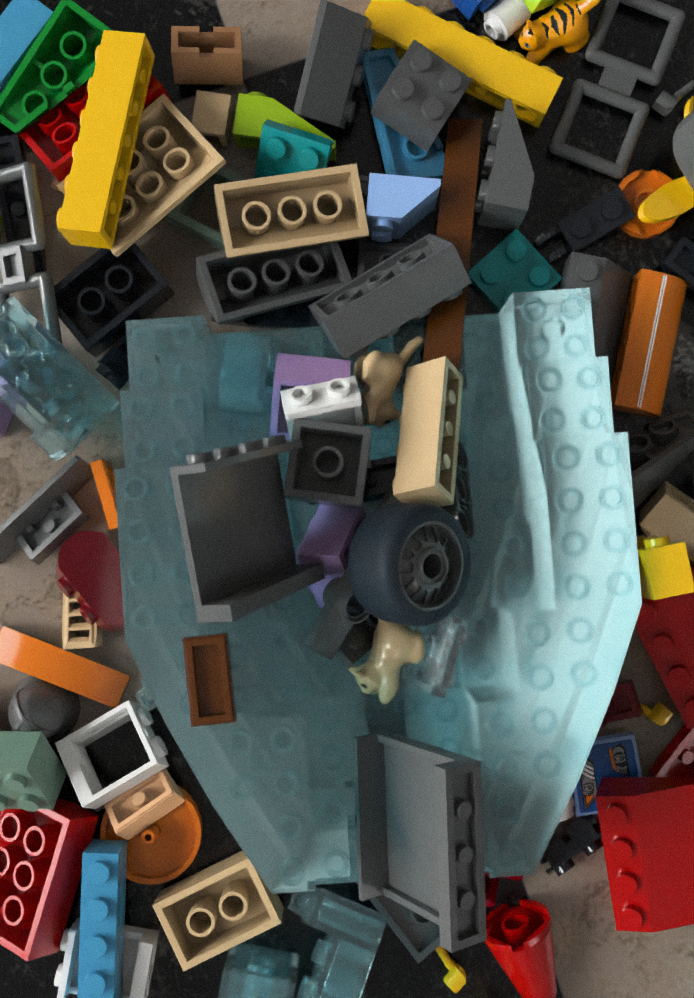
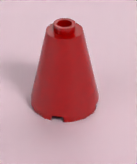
M521 899L519 900V906L509 908L508 902L498 906L486 916L487 940L484 941L522 998H555L557 984L552 919L547 907L539 901Z

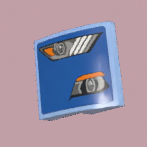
M632 731L590 738L576 776L571 784V793L575 802L573 809L577 817L598 813L595 796L602 777H642L637 745Z

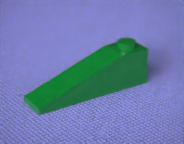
M61 0L0 95V122L14 133L20 135L89 80L94 73L96 65L95 50L101 44L103 31L113 30L74 1Z

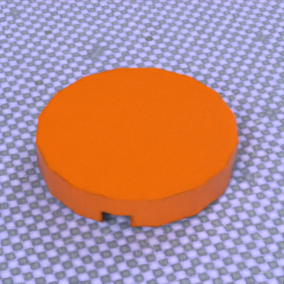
M638 170L623 178L618 186L636 216L633 220L619 228L628 235L641 239L658 237L667 231L677 218L656 224L645 223L638 218V209L642 202L653 192L673 180L657 170Z

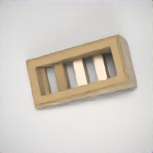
M63 593V649L94 648L103 645L102 629L96 623L92 625L88 622L75 623V616H82L79 609H74V602L78 601L73 595L68 598ZM90 630L89 636L76 637L75 631Z

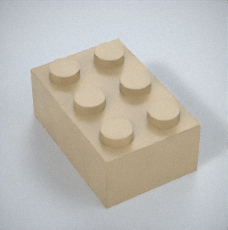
M247 848L161 890L152 905L183 972L281 924L284 910L275 888H273Z

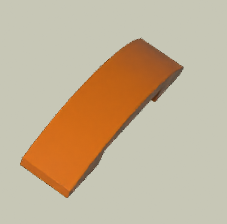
M3 626L1 629V664L113 708L119 706L131 676Z

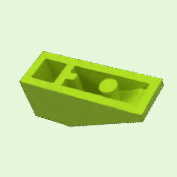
M253 91L248 94H238L232 132L236 147L259 150L262 127L267 119L331 139L277 100L268 97L264 93ZM333 141L329 159L331 161L336 160V141Z

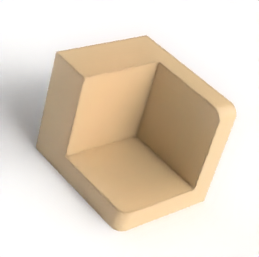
M201 90L196 92L191 124L202 135L219 137L222 147H229L235 111L231 95Z

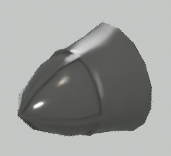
M31 675L20 681L12 692V699L7 711L9 723L12 727L11 731H42L47 740L58 741L72 731L78 722L81 710L79 694Z

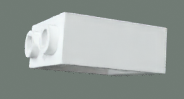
M128 700L55 743L82 808L97 809L169 766L165 758L168 754L167 748L163 740L159 736H155L150 726L153 724V718L146 706H141ZM132 720L150 761L103 789L85 747Z

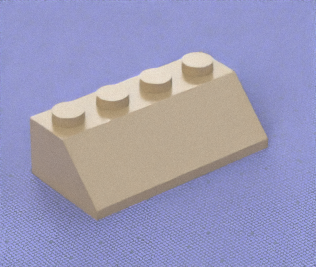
M357 163L214 184L215 204L227 259L369 237Z

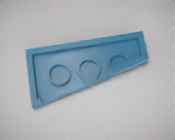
M394 48L364 52L361 65L365 66L363 80L371 110L379 92L400 62ZM372 115L386 174L442 180L445 154L442 150L444 146L439 136H437L428 152H426Z

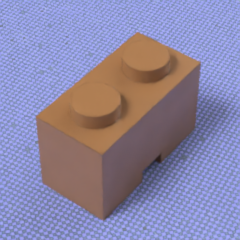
M171 26V58L175 84L243 85L241 27H213V32H200L199 26Z

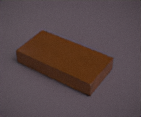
M228 632L182 638L191 727L236 722L237 713Z

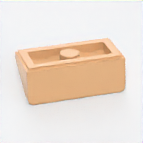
M165 768L104 804V807L116 835L130 840L181 805L185 798Z

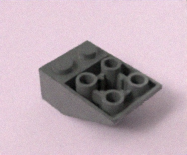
M506 98L502 111L495 110L493 122L489 128L486 142L488 149L482 163L480 179L482 180L479 191H477L475 212L479 213L478 225L514 231L516 228H519L528 212L535 175L512 100Z

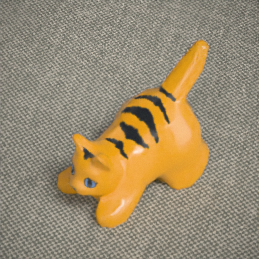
M559 0L548 13L534 21L527 19L526 24L522 25L513 34L521 48L529 51L525 57L526 60L538 65L553 50L560 46H563L567 53H575L581 50L590 37L587 12L599 4L601 0Z

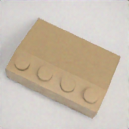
M164 94L142 113L113 248L110 249L116 257L120 256L227 163ZM64 179L57 187L65 195Z

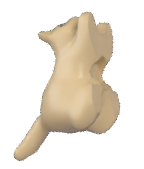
M421 336L408 341L400 354L393 352L382 353L379 350H373L371 353H364L358 357L354 364V376L364 388L361 395V411L364 426L367 424L382 428L392 423L395 419H399L402 413L395 408L392 398L402 376L404 365L423 343Z
M378 619V624L373 634L372 650L369 659L360 666H350L348 668L355 676L362 692L373 695L379 693V700L383 704L389 703L399 688L401 667L405 664H418L423 659L426 649L424 636L421 632L412 630L408 625Z

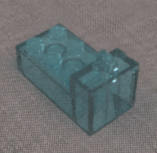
M13 295L0 305V401L33 431L29 438L55 462L70 454L120 402Z
M295 888L288 909L302 917L300 923L326 933L324 940L318 939L314 947L311 961H314L315 965L311 976H304L297 998H361L389 916L323 888H313L312 891Z

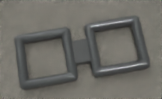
M657 0L605 1L585 52L586 60L604 67L598 84L582 78L574 81L550 142V153L616 179H621L625 176L650 111L647 103L630 97L636 80L652 86L660 84L686 18L683 10ZM619 3L669 21L651 69L601 50ZM583 95L634 114L616 162L565 144Z
M30 161L0 169V185L19 179L23 180L31 237L4 244H1L0 237V268L2 281H0V328L5 358L7 361L12 360L14 363L59 358L64 353L52 275L48 272H35L32 252L45 249L47 238L36 167ZM39 288L48 345L18 349L9 293Z

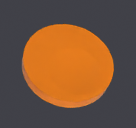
M178 786L185 801L128 840L126 879L147 885L165 883L181 875L195 859L202 842L203 822L197 804L181 787ZM105 811L101 823L100 839L126 840L116 835L109 816Z

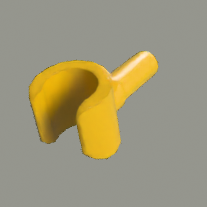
M640 702L643 710L642 714L654 724L664 726L673 717V713L660 702L652 710Z
M439 945L435 950L445 964V967L449 970L443 977V981L454 993H458L466 984V972Z

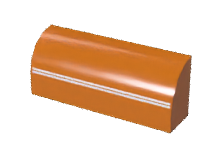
M643 268L632 277L607 409L660 419L687 287L684 280L670 274Z

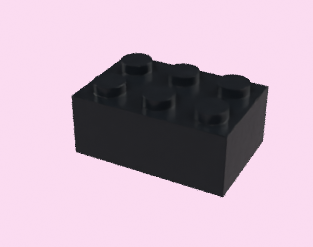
M135 243L118 257L110 249L101 248L54 286L59 318L83 348L94 357H98L118 341L132 325L131 322L133 320L137 322L140 317L144 320L175 295L170 285Z

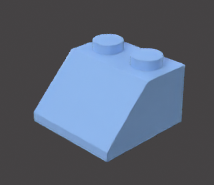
M370 173L366 208L369 237L376 242H390L392 239H399L435 209L441 179Z

